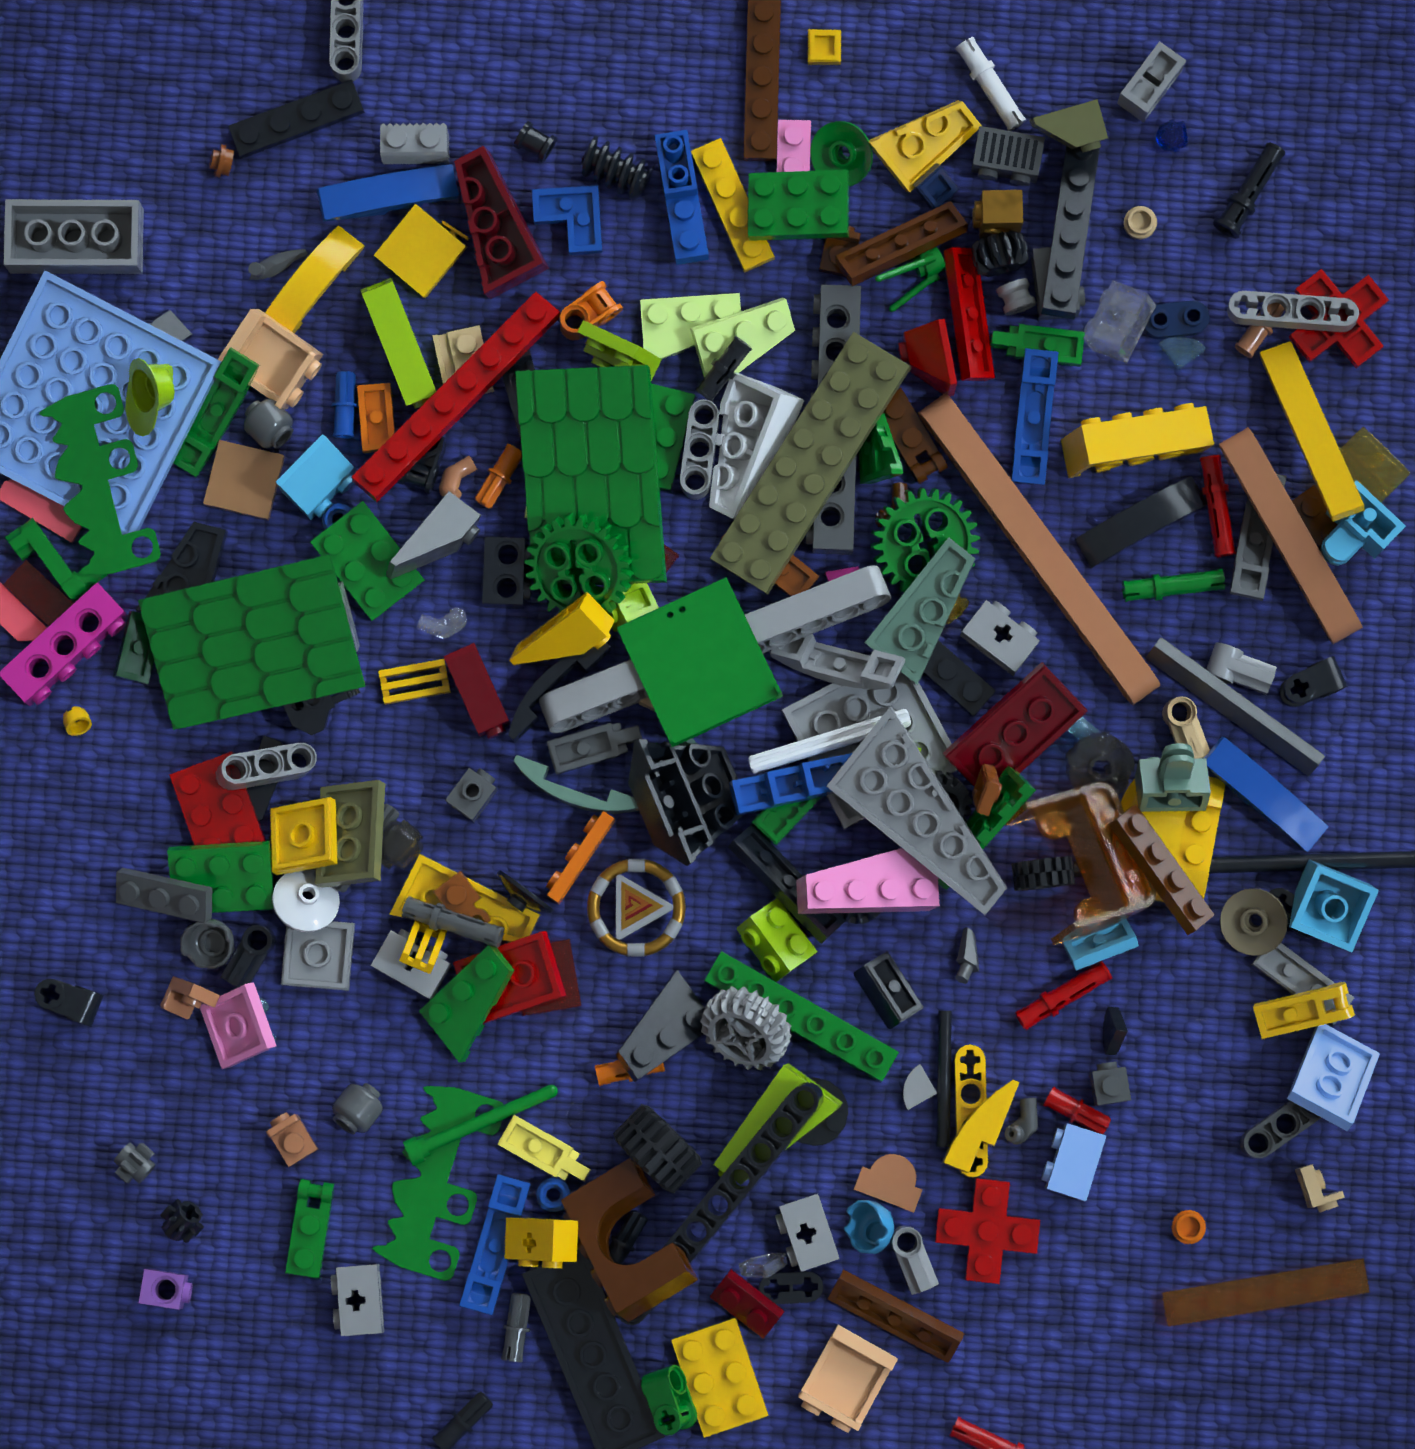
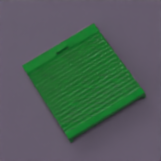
M727 577L616 627L671 747L783 697Z

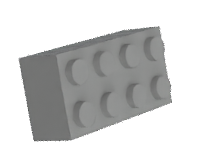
M5 199L4 266L10 274H43L44 270L52 274H143L144 208L139 200Z

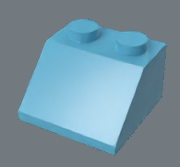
M322 434L276 481V484L281 492L304 515L312 520L315 516L318 518L322 517L333 504L330 500L339 491L344 494L352 487L354 482L351 477L357 471L329 439Z
M1309 859L1295 890L1289 927L1353 952L1379 890L1366 882Z

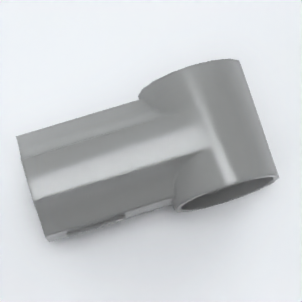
M1215 643L1206 670L1225 684L1232 685L1235 683L1259 693L1268 694L1275 676L1276 666L1243 655V651L1233 646Z
M904 1225L896 1228L890 1245L894 1250L911 1295L939 1285L920 1233L911 1226ZM905 1232H910L915 1237V1245L908 1251L900 1250L897 1245L898 1237Z

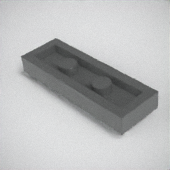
M121 868L116 872V903L202 923L212 919V887L128 868Z

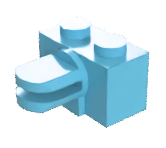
M1357 480L1354 483L1364 503L1365 511L1334 521L1338 525L1323 540L1320 549L1324 559L1332 565L1339 566L1345 564L1361 547L1375 559L1406 527Z

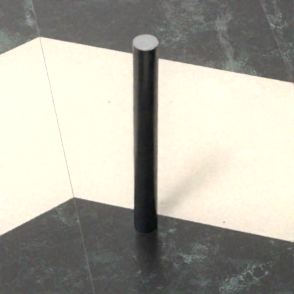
M938 1011L936 1147H950L952 1011Z

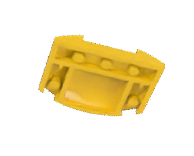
M1209 777L1211 794L1206 811L1142 812L1203 899L1209 878L1225 784L1219 778ZM1135 779L1130 783L1121 800L1116 818L1136 804L1138 806ZM1113 831L1112 863L1113 869L1116 870L1122 884L1118 886L1121 894L1164 902Z

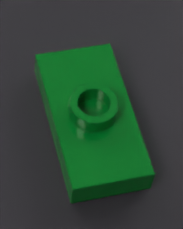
M822 797L765 809L752 821V824L777 846Z

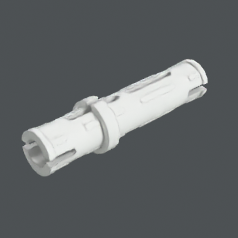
M971 37L968 39V42L965 40L959 44L956 50L970 69V77L973 81L977 80L1006 125L1007 130L1012 131L1015 129L1014 127L1018 128L1025 123L1027 119L1022 115L993 70L995 67L992 60L988 61L975 38Z

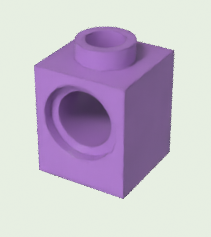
M144 1269L138 1303L178 1310L183 1309L184 1303L189 1304L193 1283H188L189 1275ZM164 1280H170L175 1285V1294L169 1300L162 1298L159 1294V1285Z

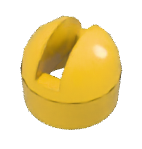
M73 706L72 710L64 713L63 725L69 735L78 736L86 733L91 728L92 721L85 709Z

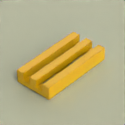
M445 659L378 671L385 705L451 693ZM436 668L440 670V673L387 682L388 677ZM442 681V686L391 696L389 690Z
M415 920L399 961L431 974L447 931L442 929L432 930L429 928V925ZM418 931H421L424 935L414 959L409 954ZM432 936L436 938V941L426 964L422 962V958Z

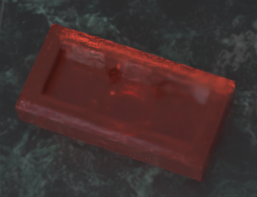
M27 560L3 584L48 626L74 604Z

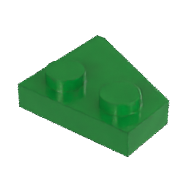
M882 413L858 451L860 484H874L903 474V467L885 413Z

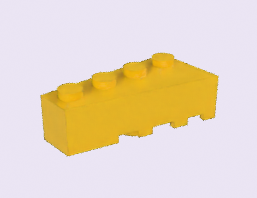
M1186 403L1175 406L1174 411L1164 413L1163 408H1154L1144 411L1143 416L1132 417V413L1128 412L1114 415L1111 421L1101 422L1100 417L1085 419L1081 421V426L1061 439L1068 478L1081 476V473L1090 467H1095L1096 473L1121 466L1123 461L1126 460L1128 465L1135 466L1154 460V455H1158L1159 460L1201 453L1212 447L1214 441L1206 406L1194 408L1193 403Z

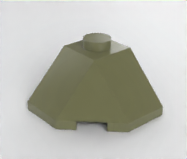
M1098 99L1029 120L1031 127L1070 149L1081 147L1082 153L1101 148L1100 141L1108 138Z

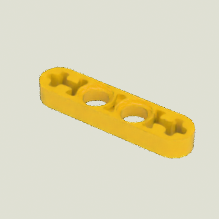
M971 1044L961 1047L954 1058L956 1135L961 1129L963 1122L987 1099L985 1055L981 1048ZM967 1050H971L973 1056L979 1057V1063L973 1065V1075L980 1073V1081L971 1078L960 1081V1073L967 1075V1065L960 1062V1057L966 1056ZM974 1084L979 1088L980 1098L976 1103L968 1104L963 1101L961 1090L965 1085ZM982 1143V1149L979 1148L976 1154V1158L982 1159V1165L976 1166V1172L966 1173L960 1170L963 1175L977 1177L985 1172L988 1165L987 1144Z

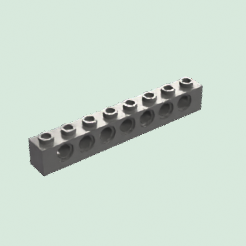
M821 285L820 294H814L813 314H820L819 327H813L812 347H819L818 360H812L811 380H818L817 388L834 363V361L827 357L826 351L831 347L843 349L853 332L860 335L861 286ZM833 314H839L845 319L846 323L841 328H833L827 322L828 317ZM856 456L839 481L841 485L840 490L831 494L806 534V544L813 545L812 554H853ZM826 511H834L839 515L840 521L835 526H826L821 520L822 514Z

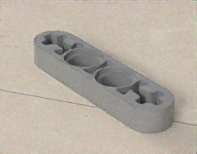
M1238 291L1229 300L1227 314L1234 323L1240 325L1347 332L1355 326L1359 316V309L1355 302L1346 298ZM1241 301L1245 302L1246 307L1249 308L1246 314L1240 313V308H1238ZM1258 302L1263 303L1260 310L1261 316L1256 315ZM1271 303L1281 304L1285 308L1284 316L1272 317L1267 311V306ZM1306 305L1314 306L1318 310L1319 316L1314 320H1307L1301 315L1300 309ZM1325 307H1329L1327 321L1323 320L1326 312ZM1339 309H1344L1346 315H1348L1346 321H1340V316L1335 315L1338 314Z

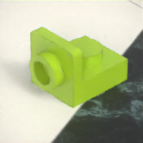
M638 583L631 584V588L627 592H622L625 595V599L620 604L616 603L617 607L611 613L607 610L606 612L615 620L612 629L616 632L618 631L616 627L658 609L659 606L648 584Z

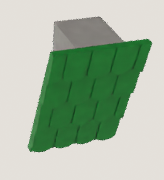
M648 365L515 371L530 545L536 543L533 537L538 532L543 533L541 528L546 523H550L553 526L552 521L556 517L560 516L565 521V517L569 513H573L577 522L578 518L585 513L588 523L599 517V527L602 529L606 525L611 524L609 534L611 536L619 533L622 535L617 544L619 546H629L623 553V557L633 558L632 563L625 568L633 571L634 575L626 580L630 584L667 583L650 367ZM586 544L587 551L592 555L598 556L596 548L591 544ZM554 547L556 555L561 559H566L564 551ZM592 576L595 585H604L599 577ZM561 580L562 586H571L568 581Z
M331 554L138 600L173 730L366 686L357 655L360 647L344 583L337 580Z

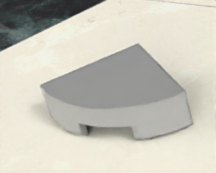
M921 1064L909 1073L904 1084L903 1100L907 1110L937 1094Z

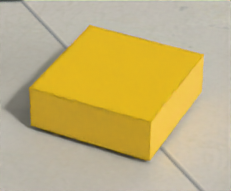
M808 29V65H841V30Z

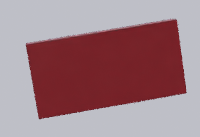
M1041 662L943 752V755L973 786L984 763L996 768L998 778L1008 765L1021 773L1088 710L1049 668Z

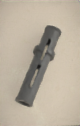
M408 896L402 909V917L429 925V928L435 931L438 929L446 930L495 948L499 947L503 939L504 927L446 909L445 905L440 903L433 905Z

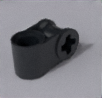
M442 436L437 448L427 452L398 483L402 485L405 482L423 488L425 493L430 494L435 485L440 464L446 450L445 438ZM413 472L423 475L425 477L413 474Z
M1331 656L1290 676L1281 684L1279 695L1280 699L1287 706L1299 707L1315 699H1321L1348 687L1335 657ZM1294 685L1296 687L1302 686L1303 692L1300 695H1292L1290 689Z
M55 979L41 981L35 988L34 994L35 1000L41 1007L89 1027L93 1025L104 996L83 987L72 986ZM53 985H55V992L60 994L58 1000L52 999L49 1004L47 1003L48 997L43 995L44 990L52 989Z

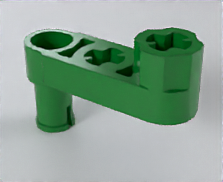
M33 518L5 537L22 561L36 552L73 603L82 597L89 588L109 575L81 574L80 571L72 572Z

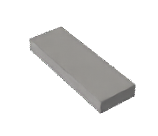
M1282 943L1273 951L1264 955H1258L1252 963L1254 967L1292 995L1334 984L1332 980ZM1349 993L1346 994L1348 1004H1350L1354 997ZM1333 998L1324 1000L1326 1011L1335 1008Z

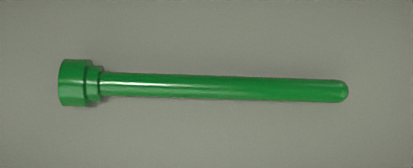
M547 1085L429 1138L423 1139L422 1136L416 1139L414 1136L402 1142L412 1165H418L425 1162V1157L430 1156V1151L554 1098L558 1094V1089L555 1085Z

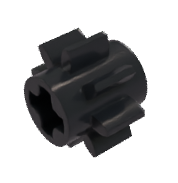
M176 1199L171 1206L168 1205L160 1214L165 1219L161 1228L165 1235L173 1241L183 1239L185 1243H188L204 1228L199 1223L203 1214L199 1207L190 1201L181 1203L179 1199Z

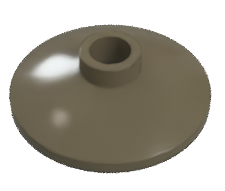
M1249 888L1235 893L1227 900L1221 912L1220 925L1226 941L1235 950L1246 955L1258 956L1267 954L1280 945L1287 932L1288 919L1284 906L1273 894L1262 889ZM1253 914L1261 917V925L1257 926L1252 923L1251 916Z

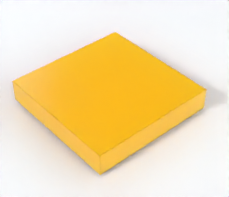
M415 204L376 251L374 256L422 297L426 298L466 250L467 246L419 205Z
M327 797L270 808L272 873L282 875L338 864L335 799Z

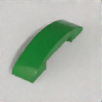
M229 348L214 375L216 379L173 462L175 465L195 477L200 474L245 398L257 373L259 364L235 349Z

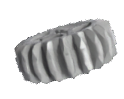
M732 986L728 990L721 989L719 993L708 1001L700 1021L702 1023L701 1032L706 1035L705 1042L714 1045L713 1052H720L724 1056L723 1061L726 1059L734 1061L735 1067L743 1064L747 1070L753 1066L760 1071L764 1066L771 1068L774 1063L784 1056L792 1036L790 1034L791 1025L786 1022L787 1014L778 1011L779 1004H771L769 996L763 998L758 995L757 990L750 993L744 986L740 990Z

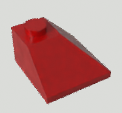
M945 318L904 332L903 342L898 343L900 360L910 365L911 369L909 372L940 393H946L949 397L954 396L957 379Z

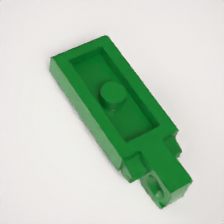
M1019 324L1018 326H1010L1009 332L993 331L990 346L991 348L1007 350V357H1014V359L1024 360L1025 348L1059 352L1057 364L1080 367L1085 332Z

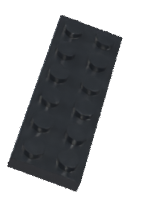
M577 1250V1262H563V1268H542L541 1265L523 1273L522 1276L595 1449H639L664 1438L665 1435L661 1434L654 1425L649 1404L642 1391L641 1378L617 1321L604 1301L606 1295L603 1288L597 1285L591 1275L590 1270L594 1267L590 1259H586L580 1250Z

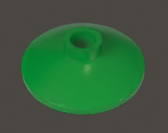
M834 121L824 125L813 137L810 148L811 161L815 171L848 170L849 186L859 183L869 173L873 161V151L868 143V137L858 126L850 122ZM844 146L850 152L849 157L844 156L842 152Z

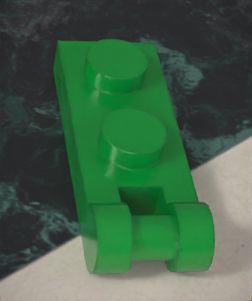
M300 1179L285 1273L320 1278L334 1194V1183L324 1182L323 1185L311 1184V1180ZM309 1197L321 1199L320 1209L308 1207Z

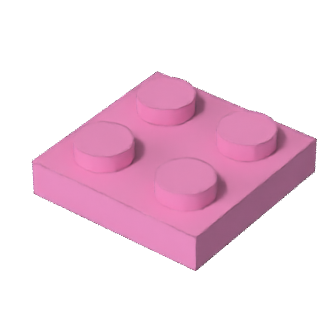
M254 982L244 984L221 995L215 1008L205 1004L201 1005L200 1010L221 1069L232 1067L276 1047Z

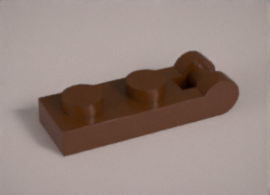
M902 388L898 389L883 413H885L898 452L915 481L921 484L928 480V475L935 471L940 473L947 469L948 466ZM926 452L929 460L920 465L915 457Z

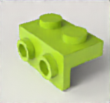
M777 898L737 927V931L741 935L744 944L753 951L761 962L763 970L775 982L781 980L789 972L818 952L785 906Z

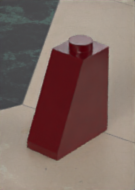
M475 643L443 656L479 737L486 735L488 739H492L505 733V726L510 725V722Z

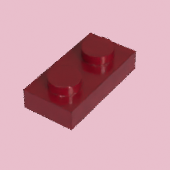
M732 1269L710 1295V1298L763 1339L785 1312Z

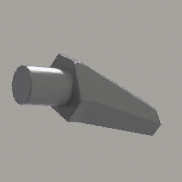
M968 927L963 929L956 959L960 967L955 979L963 984L968 983L972 973L979 972L976 937L974 932Z

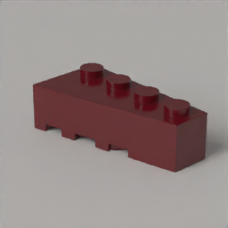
M483 145L455 160L454 163L462 198L468 216V225L475 247V256L482 278L483 291L488 298L493 299L546 271L549 267L488 149Z

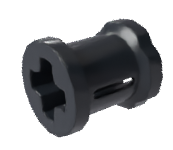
M527 121L520 130L514 142V147L527 150L537 156L540 163H544L552 152L557 137L545 135L533 128V123Z

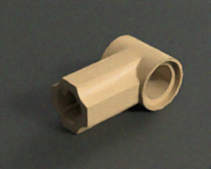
M1183 696L1168 701L1163 707L1162 716L1165 723L1169 726L1175 744L1183 743L1190 745L1194 758H1204L1210 749L1197 717L1195 703ZM1177 703L1182 704L1187 709V718L1183 722L1177 721L1172 716V707Z

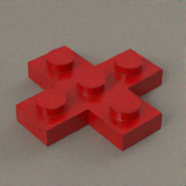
M1320 269L1294 290L1297 295L1350 299L1355 302L1359 309V316L1355 326L1347 332L1297 329L1290 334L1289 338L1309 363L1336 343L1357 369L1384 347L1364 322L1389 301L1369 274L1342 294L1326 273ZM1306 305L1314 316L1310 320L1316 319L1319 316L1318 310L1314 306ZM1325 307L1324 321H1327L1329 317V307ZM1339 309L1338 314H1335L1340 316V321H1346L1348 318L1344 309Z
M976 1178L972 1212L938 1208L935 1242L968 1246L965 1280L1000 1284L1003 1250L1037 1254L1040 1220L1007 1216L1010 1182Z

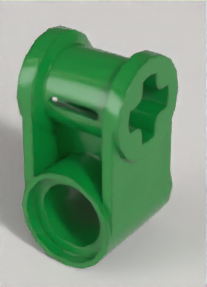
M671 1365L645 1374L642 1377V1391L649 1404L654 1425L661 1434L673 1435L679 1432L680 1429H688L695 1424L697 1410L687 1386L686 1376L679 1366ZM688 1412V1414L685 1416L681 1415V1413ZM669 1417L670 1421L664 1423L663 1419Z

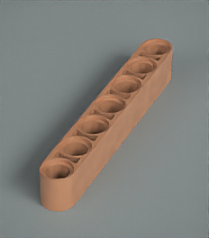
M1247 427L1219 443V447L1331 643L1334 645L1362 629L1359 618L1250 428Z

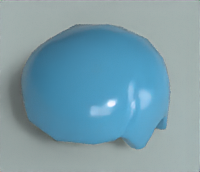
M858 1200L848 1207L846 1212L849 1214L850 1220L848 1225L844 1227V1231L850 1238L852 1246L863 1254H877L881 1252L893 1238L894 1221L891 1212L881 1204L869 1200Z

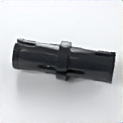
M735 336L721 357L713 360L711 363L713 367L695 390L713 402L715 396L728 379L733 380L736 376L734 371L752 350L751 346Z

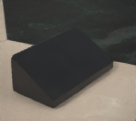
M888 951L854 972V977L888 1029H892L924 1008Z

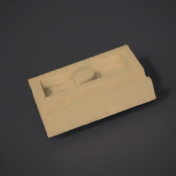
M480 325L447 332L442 335H432L443 384L484 344ZM493 386L486 393L494 392Z

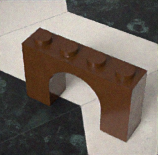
M631 1158L561 1199L566 1212L562 1213L564 1220L578 1221V1236L580 1239L577 1242V1246L586 1259H590L594 1267L590 1270L593 1279L599 1287H604L608 1295L604 1298L608 1309L614 1316L618 1314L627 1322H630L698 1281L684 1251L673 1242L636 1264L620 1265L613 1261L609 1251V1237L615 1223L624 1214L655 1196L643 1169Z

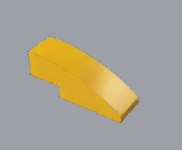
M1011 1080L977 1107L953 1139L942 1163L969 1173L981 1142L995 1146L1018 1088V1081Z

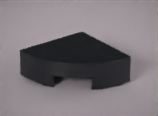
M1107 1007L1103 1022V1047L1105 1055H1117L1128 1030L1119 1007Z

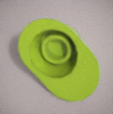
M140 358L132 360L130 364L125 410L129 425L137 435H149L154 429L158 411L170 405L174 399L175 390L173 368L171 365L147 364L145 360Z

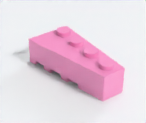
M903 848L810 873L796 880L798 914L930 911L940 906L938 877Z

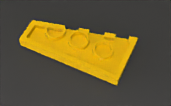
M419 854L389 915L402 917V909L408 896L433 905L437 903L442 904L433 891L458 872ZM466 877L482 897L474 903L475 906L489 913L491 921L488 923L504 927L502 940L512 942L531 935L541 914L527 907L521 912L507 901V897ZM475 915L473 917L484 921L483 917L480 915Z

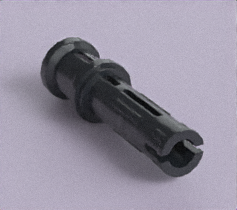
M1271 142L1265 145V149L1250 170L1239 191L1228 197L1227 202L1229 204L1221 217L1215 218L1213 225L1218 231L1228 237L1239 238L1241 235L1240 228L1248 215L1251 216L1255 212L1256 205L1254 203L1269 181L1282 157L1285 156V151L1281 147Z

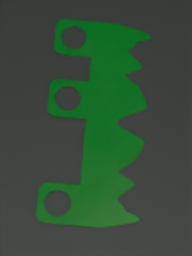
M114 384L66 396L39 413L43 417H53V419L61 423V427L53 437V442L68 445L58 460L55 478L82 485V490L63 508L66 515L74 523L89 529L78 542L80 545L94 551V555L90 559V564L81 569V574H113L156 562L161 555L157 536L153 529L145 528L124 535L121 533L108 480L133 473L137 470L138 462L134 446L128 439L99 446L94 424L119 418L124 412L119 388ZM101 393H110L115 397L116 407L109 414H102L95 407V400ZM116 448H124L130 455V462L123 469H115L109 462V455ZM138 537H147L153 544V550L146 558H138L132 552V543Z
M423 1087L424 1091L433 1097V1102L437 1109L421 1116L420 1120L431 1131L416 1137V1139L422 1136L423 1139L429 1138L474 1118L476 1110L481 1105L487 1104L497 1108L504 1104L498 1100L456 1087ZM502 1120L478 1130V1132L495 1135L500 1129ZM461 1138L430 1151V1156L425 1157V1162L415 1165L421 1172L420 1177L393 1182L394 1200L404 1217L388 1220V1225L396 1236L394 1241L387 1243L386 1246L377 1245L372 1248L376 1253L399 1267L443 1281H448L453 1277L460 1253L454 1246L430 1239L436 1217L461 1225L468 1224L471 1221L477 1202L475 1192L447 1183ZM404 1149V1156L411 1162L406 1149ZM454 1194L464 1195L469 1202L467 1212L461 1216H454L447 1209V1201ZM437 1250H444L451 1257V1265L444 1272L433 1270L429 1263L431 1254Z

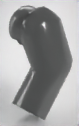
M1037 1098L1020 1099L1021 1116L1005 1129L1004 1135L1008 1142L1015 1145L1022 1144L1037 1131Z

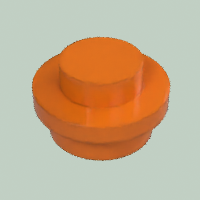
M1184 1210L1174 1217L1171 1229L1174 1237L1179 1242L1194 1244L1203 1238L1206 1231V1223L1198 1212Z

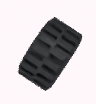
M641 1104L613 1133L615 1141L668 1192L675 1193L703 1164L696 1151L650 1106Z

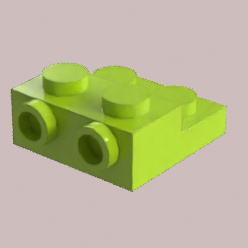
M584 320L578 329V333L588 338L583 351L593 356L591 363L599 367L648 365L652 381L662 360L661 358L632 342Z

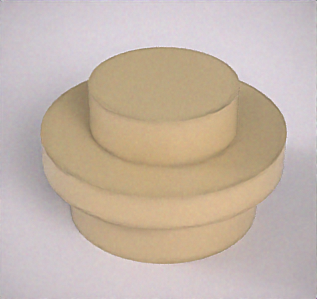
M1136 206L1126 213L1123 221L1124 229L1134 239H1146L1154 233L1157 226V218L1151 209L1144 206Z

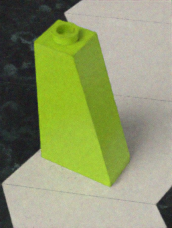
M389 278L363 288L360 291L406 406L413 404L414 409L421 407L436 392V389L393 280Z
M790 1063L783 1065L713 1164L720 1169L717 1172L718 1175L721 1177L793 1089L806 1082L818 1084ZM818 1085L824 1096L823 1103L786 1150L838 1110L843 1102ZM804 1090L799 1092L798 1101L801 1106L811 1108L814 1104L813 1095ZM779 1117L777 1119V1129L783 1134H790L792 1131L791 1121L786 1117ZM757 1143L755 1147L757 1157L762 1160H769L771 1156L770 1148L764 1143ZM742 1169L735 1170V1182L741 1185L749 1179L746 1171Z

